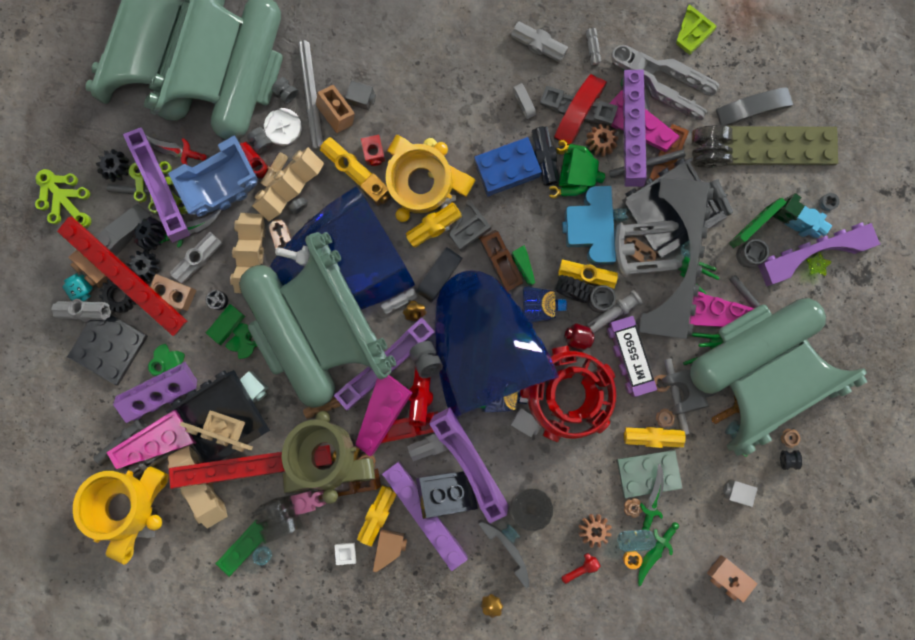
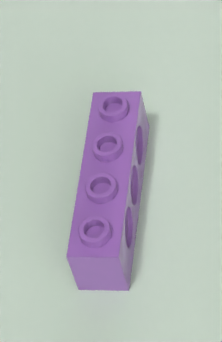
M186 362L117 395L113 405L126 423L131 420L134 421L135 419H140L143 414L149 411L154 412L165 403L170 404L179 396L194 390L197 386V379ZM171 383H176V384H178L179 386H177V387H172L170 384H171ZM153 392H159L161 395L156 396ZM135 401H142L143 404H137Z

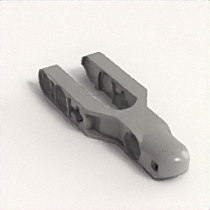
M627 45L617 46L611 54L612 62L624 70H644V83L652 97L696 120L704 119L707 111L703 107L697 105L696 101H690L680 96L679 92L661 84L653 74L657 71H662L709 96L716 94L719 88L718 82L675 59L657 61Z

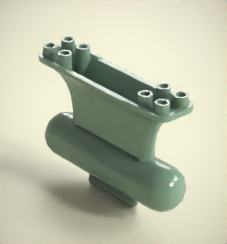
M121 0L104 54H102L99 63L94 62L92 65V73H95L94 79L88 80L86 83V90L91 92L95 99L100 103L107 104L117 88L132 83L150 84L152 77H155L156 74H163L182 12L183 1ZM216 0L224 7L225 0ZM193 98L169 101L164 104L157 114L170 121H178L185 118L190 111Z
M184 0L163 74H156L155 77H152L149 89L156 92L155 94L150 92L149 96H146L143 107L150 109V113L156 115L164 104L175 99L193 98L214 103L211 127L215 134L225 140L235 135L237 140H239L248 131L256 102L267 106L273 92L271 88L277 80L283 60L281 53L272 50L281 21V10L273 0H248L242 17H239L225 9L216 0Z
M316 232L305 238L309 249L308 261L302 271L287 284L282 285L277 273L271 267L265 265H255L248 268L242 274L239 282L241 293L256 319L248 325V329L271 372L275 375L285 372L299 400L305 406L312 408L326 405L334 396L335 383L328 369L344 364H363L371 368L379 379H384L391 373L392 367L396 366V361L392 355L386 357L383 351L387 349L385 340L383 338L377 340L342 276L340 267L337 262L341 261V256L337 250L331 252L328 244L332 243V239L327 232L323 234Z
M801 298L773 314L767 305L762 304L720 328L719 335L724 343L699 356L692 363L690 377L698 390L713 394L730 385L736 397L740 410V427L737 435L727 444L728 450L734 451L736 456L743 453L748 455L756 450L754 446L759 443L761 445L772 441L769 433L827 396H830V398L838 395L845 396L852 392L850 387L854 385L859 387L868 382L864 376L867 374L864 368L850 371L835 368L824 361L807 339L820 332L826 324V313L818 301L810 298Z

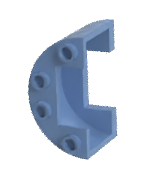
M235 135L218 144L221 152L194 167L183 164L168 173L189 214H196L197 217H200L217 209H228L231 207V203L247 198V193L257 185L258 179Z

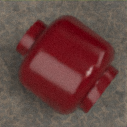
M578 323L573 324L570 328L568 327L564 334L567 345L581 351L590 348L595 337L591 328Z

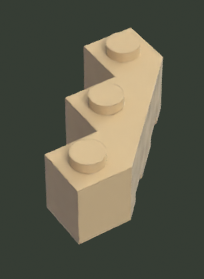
M309 148L302 152L300 150L297 151L292 157L293 160L283 170H279L274 175V180L264 190H260L255 195L256 201L252 206L268 221L281 214L287 202L296 197L301 192L305 183L318 175L324 165Z
M240 213L238 220L235 221L234 228L238 232L239 240L232 251V256L236 259L237 265L234 274L232 273L230 277V283L234 286V293H241L239 282L242 274L252 266L263 264L264 248L262 247V238H265L264 217L261 214Z
M190 446L183 447L168 456V469L200 464L199 455ZM213 483L180 488L183 497L189 503L194 517L199 524L202 523L206 528H209L228 517L225 503L215 494Z

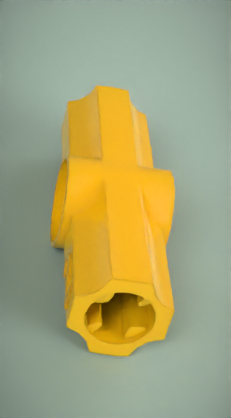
M331 137L320 146V151L335 163L336 168L344 171L359 186L372 175L370 171L357 161L355 155L348 153ZM345 158H347L349 162L347 167L344 164Z
M452 202L437 213L434 212L425 216L422 219V223L405 233L411 245L416 248L429 238L441 235L446 230V227L462 217L461 212L455 203Z
M563 259L558 271V276L566 275L585 282V284L604 285L612 289L615 288L618 278L617 272ZM584 270H589L592 272L591 279H587L584 277Z
M625 427L624 444L645 445V447H684L686 438L685 431L663 430V428Z
M382 485L374 504L372 503L365 517L366 521L357 537V540L372 547L397 496L392 488Z

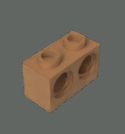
M155 274L150 287L160 295V288L165 286L166 291L161 297L176 311L181 312V309L188 311L196 290ZM182 293L183 300L178 303L177 296Z

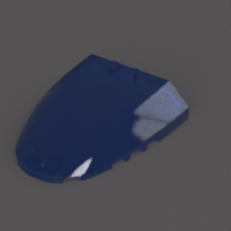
M357 186L323 208L283 247L286 250L298 252L302 250L303 246H307L305 238L308 235L316 232L320 234L327 232L332 239V243L328 244L331 252L334 250L339 252L341 261L337 262L360 310L388 300L415 286L401 257ZM277 255L270 267L277 273L282 285H285L294 279L305 266L299 265L295 262L296 260Z
M470 270L456 274L445 283L436 303V352L443 365L439 375L447 407L451 408L457 419L470 411L528 387L559 378L550 355L541 338L537 336L533 329L532 323L528 321L521 307L515 303L509 292L498 280L481 271Z

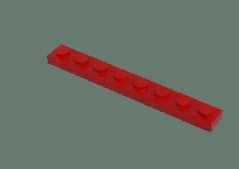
M68 217L57 232L172 336L177 335L188 322L73 217Z
M330 445L319 446L316 449L314 461L317 467L332 465ZM282 452L169 468L170 488L175 489L282 473L285 470L282 463Z

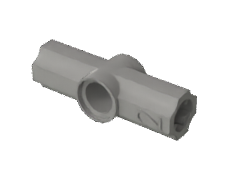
M520 21L516 24L511 34L512 38L527 45L533 53L538 55L544 54L559 63L568 49L567 46L552 39L546 31L542 29L535 30Z
M209 232L194 248L186 252L185 257L170 274L178 282L184 284L199 268L206 265L207 260L223 243L213 233ZM196 254H200L199 261L194 263L193 257Z
M80 299L57 301V303L52 305L51 309L53 317L57 319H79L83 322L106 320V318L110 317L111 313L109 304L106 302H83Z
M432 434L424 440L407 446L413 462L448 450L439 441L436 434Z

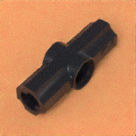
M537 127L531 133L535 146L534 153L542 171V182L544 186L554 185L560 181L556 166V151L551 144L548 127Z

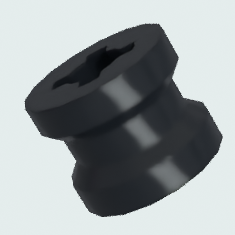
M213 290L206 296V304L212 309L220 311L228 305V297L221 291Z
M793 450V452L781 451L780 464L783 470H789L790 468L795 470L801 469L802 455L799 450Z

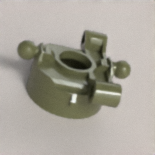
M320 411L316 414L314 420H308L297 425L288 434L282 449V463L285 473L282 474L284 493H298L310 488L325 490L322 495L323 501L327 504H332L338 499V493L334 488L341 486L342 483L375 479L373 459L353 461L356 447H353L348 432L338 425L329 423L331 419L330 414L327 411ZM329 443L336 450V460L330 468L321 470L315 464L314 453L320 445Z

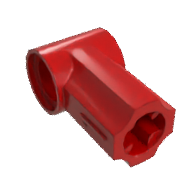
M247 141L240 143L256 177L263 179L269 169L267 164ZM258 165H262L259 171H255Z

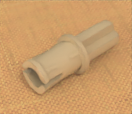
M280 152L271 167H267L269 169L260 182L262 185L267 187L274 180V175L283 168L288 159L285 154Z

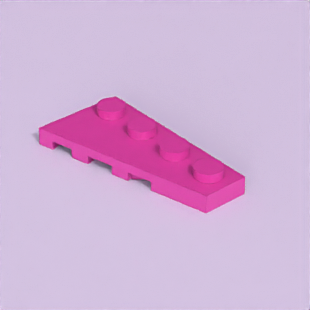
M621 90L609 104L618 106L611 127L624 131L623 90ZM645 109L646 143L667 152L679 139V135Z
M699 292L698 297H694L693 304L697 305L696 314L691 316L690 324H694V326L723 327L755 308Z
M390 375L384 379L377 378L355 444L368 456L374 455L412 395L410 390Z
M173 410L106 453L115 468L121 469L195 444L196 442L190 433L185 432L186 428L180 426L183 420L177 410Z

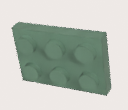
M674 449L617 459L624 498L651 494L659 464L661 465L664 477L663 492L682 489L677 456Z

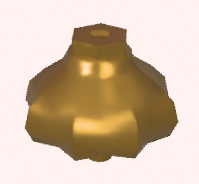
M410 301L403 310L405 319L413 322L427 314L424 305L418 304L416 301Z
M490 594L482 598L481 607L486 616L488 615L491 618L501 616L504 606L499 597Z

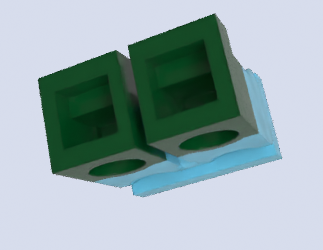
M796 193L785 198L786 203L772 216L791 229L800 231L799 235L802 237L810 235L817 239L821 235H827L832 227L831 224L825 221L826 214L823 212L819 213L816 209H809L799 201L802 197Z

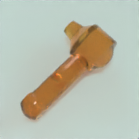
M735 395L732 407L712 416L711 420L714 424L735 413H740Z

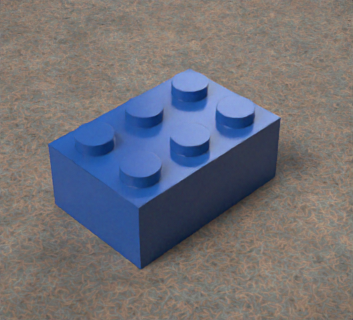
M528 137L474 157V164L487 197L540 178L542 172Z

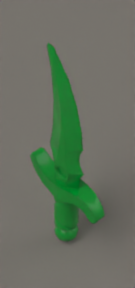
M677 522L672 523L663 537L658 535L657 529H654V536L658 541L652 544V549L647 552L642 561L638 574L639 586L642 585L652 566L662 557L665 547L668 548L669 555L673 554V548L669 541L679 528Z

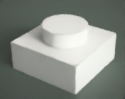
M355 542L335 544L336 565L356 564Z

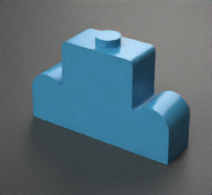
M611 186L591 187L584 196V204L586 206H569L565 211V222H562V232L566 233V246L569 248L590 247L587 252V259L593 265L614 264L616 256Z

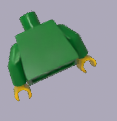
M564 140L558 142V145L564 146L563 149L556 148L558 154H564L559 187L562 188L558 189L556 186H551L549 190H556L557 193L549 195L550 198L555 199L559 195L562 197L577 196L594 187L596 182L603 183L605 173L598 171L599 161L593 157L585 146L567 145Z

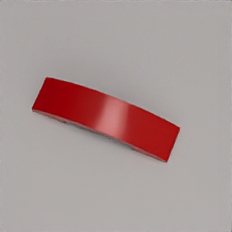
M592 74L588 76L569 105L555 133V139L559 141L564 140L567 145L573 143L580 131L581 124L595 100L601 95L607 81Z

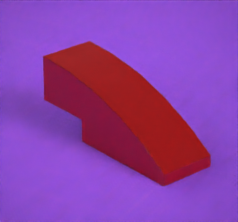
M438 411L427 413L425 426L421 427L410 425L409 418L395 420L381 443L433 433L434 431L429 423L432 417L438 414Z

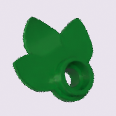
M240 323L233 331L235 336L227 342L225 347L232 352H238L239 359H245L258 346L255 340L251 342L252 335L248 325Z
M162 344L155 349L154 359L149 362L148 370L153 376L162 374L182 364L185 354L180 351L169 352L167 344ZM158 363L162 366L160 371L156 369Z

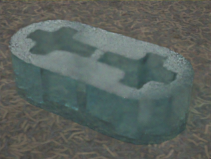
M649 530L624 531L617 537L620 549L627 552L647 551L653 549L656 545L654 534Z

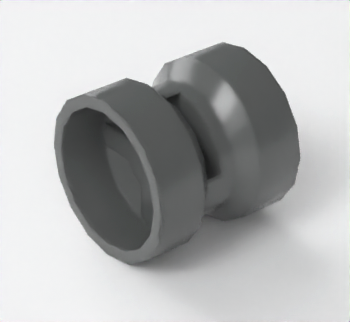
M285 77L279 78L271 88L272 92L279 95L285 104L290 103L298 94V90L294 86H290L289 81Z
M262 127L252 130L247 135V140L254 145V150L257 154L266 152L273 145L270 138L265 136L266 132Z

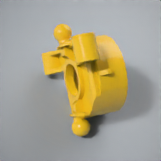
M396 134L387 150L393 157L388 161L386 185L391 196L402 207L395 213V217L399 222L408 221L410 212L428 213L436 210L447 198H452V195H450L451 189L467 197L476 181L473 177L448 164L444 157L448 152V146L444 142H438L434 147L425 144H412ZM418 169L428 170L434 177L432 189L425 194L414 193L409 187L410 175Z
M150 466L144 471L140 481L133 477V472L130 470L126 474L115 471H102L90 476L79 487L73 501V517L78 529L87 537L94 539L96 543H99L101 540L110 541L106 550V556L123 565L127 564L133 556L134 542L139 531H142L145 526L152 531L158 530L162 526L161 517L158 515L151 516V505L158 493L168 483L169 474ZM125 494L131 503L130 512L124 519L116 521L109 514V504L116 495Z

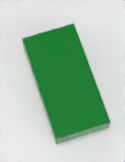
M229 304L206 331V334L217 344L222 345L245 318V315L232 304Z

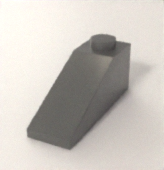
M136 204L105 227L96 239L117 256L133 238L132 236L135 234L134 229L138 227V223H142L143 219H148L152 216L139 204Z

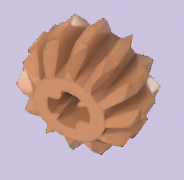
M599 124L598 129L592 127L591 132L587 133L589 139L586 140V144L591 145L588 150H595V156L600 152L601 156L605 157L606 152L612 154V149L617 147L615 142L618 140V136H613L616 131H609V125L603 129V125ZM600 138L604 139V143H600Z
M589 514L590 521L586 518L582 519L585 526L581 524L578 527L584 531L578 534L580 537H584L582 540L584 544L589 542V546L593 548L596 542L597 547L600 548V541H603L605 544L608 543L605 536L611 537L612 534L606 531L612 529L611 525H606L608 522L606 518L601 520L600 514H597L595 519L592 514ZM593 527L599 531L597 535L591 530Z

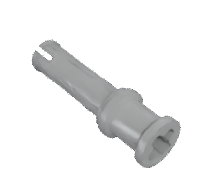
M632 290L631 294L622 300H617L615 306L587 323V326L592 329L594 334L620 315L629 314L631 309L643 304L639 295Z

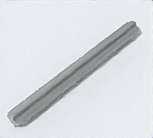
M303 40L298 43L311 142L312 148L319 150L323 139L319 110L316 106L317 96L310 44Z

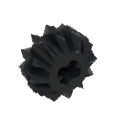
M111 149L110 153L104 151L105 156H98L101 161L96 163L100 167L97 172L102 174V178L115 182L116 179L121 181L123 174L128 176L126 170L130 168V165L127 164L129 159L124 157L123 152Z
M149 217L148 219H143L142 223H138V227L134 229L135 234L132 236L137 246L150 251L152 249L156 250L158 245L161 246L162 240H165L164 235L166 231L161 222Z
M144 250L143 253L136 251V257L130 256L132 262H127V265L131 266L130 269L143 281L151 282L152 276L155 277V274H157L155 273L156 270H161V267L156 266L160 263L159 259H155L156 254L149 253L147 250Z

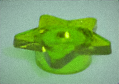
M818 252L815 258L806 259L809 264L810 275L815 273L823 276L827 275L826 267L831 264V261L824 259L821 252Z

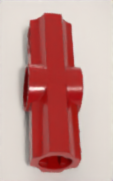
M416 367L414 383L409 389L412 392L408 399L411 401L409 424L421 427L425 426L427 407L433 401V393L429 391L431 377H420Z

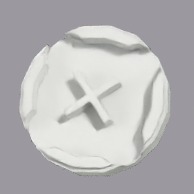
M280 108L270 112L266 117L264 130L266 136L275 145L288 146L296 142L300 137L302 124L295 112L290 109Z

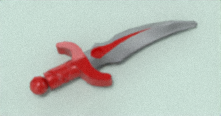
M147 136L150 145L154 149L167 155L172 154L175 157H181L182 164L188 165V157L201 161L207 159L205 154L190 150V145L184 138H182L184 144L182 148L176 143L163 142Z

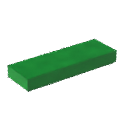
M256 519L215 564L230 577L271 532Z

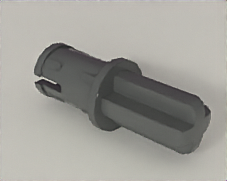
M719 179L710 182V188H714L713 201L717 203L720 211H724L726 216L731 215L733 210L727 199L728 194H725Z

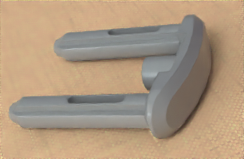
M662 221L623 225L620 222L616 226L614 233L616 265L619 273L627 278L629 274L672 271L681 268L682 262L677 259L627 263L626 256L634 255L635 247L633 243L624 244L625 236L673 232L678 229V223ZM633 228H652V230L633 231ZM655 265V268L637 269V266Z

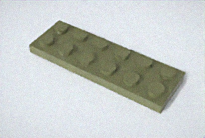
M724 126L722 128L723 165L838 164L837 127Z

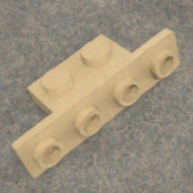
M209 411L203 429L184 422L180 423V426L186 428L185 432L197 435L198 432L202 433V438L211 441L213 438H216V443L228 446L229 443L233 444L232 449L243 452L244 449L252 450L253 446L238 441L245 422L217 412Z

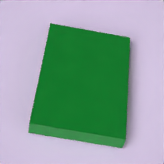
M779 198L769 204L729 242V245L734 249L746 242L786 201L783 198Z

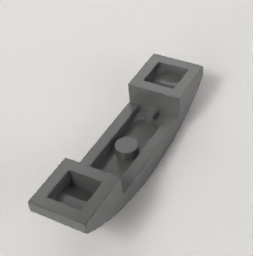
M546 86L540 104L565 115L574 96L564 94V90ZM602 101L599 103L594 102L584 121L612 125L618 106Z
M780 88L737 100L717 108L716 112L721 127L738 123L742 119L772 110L778 111L791 107L793 102L788 88Z
M482 519L478 521L488 538L492 540L495 536H498L518 564L513 569L514 573L527 589L529 587L528 573L522 556L514 543L493 524Z

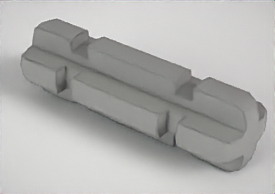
M589 28L586 31V37L588 39L589 55L591 56L590 62L594 66L601 63V55L599 54L596 28Z
M411 288L406 291V294L402 293L390 299L391 302L388 303L387 301L381 307L385 314H389L392 312V309L395 308L396 310L409 303V300H415L417 294Z

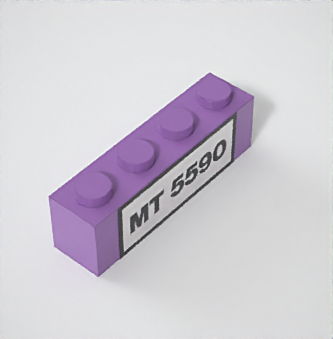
M630 316L609 323L607 333L610 339L613 338L615 344L613 351L615 356L619 357L621 363L619 370L622 376L625 375L627 393L631 394V397H636L657 390L634 317Z

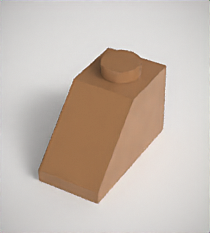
M383 529L380 531L373 572H378L398 558L401 551H405L407 539H404L405 533Z

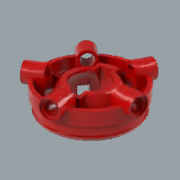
M568 345L552 348V356L543 360L536 367L530 381H522L520 389L521 398L528 399V405L534 419L545 429L542 436L558 443L561 437L577 439L589 436L595 432L598 434L602 433L610 425L611 421L609 419L616 403V387L613 380L615 375L608 364L601 363L591 355L578 351H569ZM576 357L585 359L582 367L570 366L557 371L552 377L545 373L553 364L559 366L577 362ZM590 362L597 367L592 372L588 370ZM575 373L583 376L581 384L585 389V401L580 408L568 411V414H563V411L555 401L557 385L560 381L572 378ZM542 377L549 380L546 388V401L552 412L551 416L558 419V422L555 420L548 421L540 408L539 400H543L545 382H541ZM595 383H596L599 387H606V386H607V390H608V400H607V401H603V400H604V391H603V390H598L597 387H596V385H595ZM602 405H606L605 411L600 409ZM586 418V422L591 428L578 433H568L570 427L563 424L564 422L580 424L582 423L581 419Z

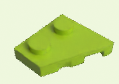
M689 5L676 44L691 55L716 30L717 26Z

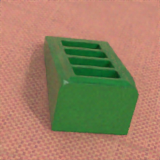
M523 245L513 251L511 257L528 286L532 287L535 284V278L526 247Z

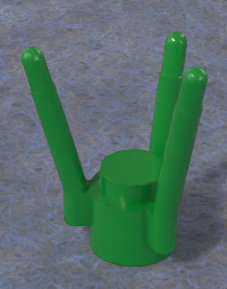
M686 256L682 260V267L678 269L681 271L680 276L685 277L690 258ZM699 262V266L712 271L717 270L713 266ZM702 268L703 274L719 280L718 276ZM699 286V292L706 294V292Z
M696 332L692 334L694 337L711 339L709 343L698 344L699 347H710L712 350L724 343L719 334L711 335ZM698 357L683 362V365L693 363Z

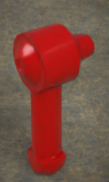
M589 553L584 554L585 561L583 566L564 574L561 577L563 583H569L571 580L587 572H597L601 567L597 558Z

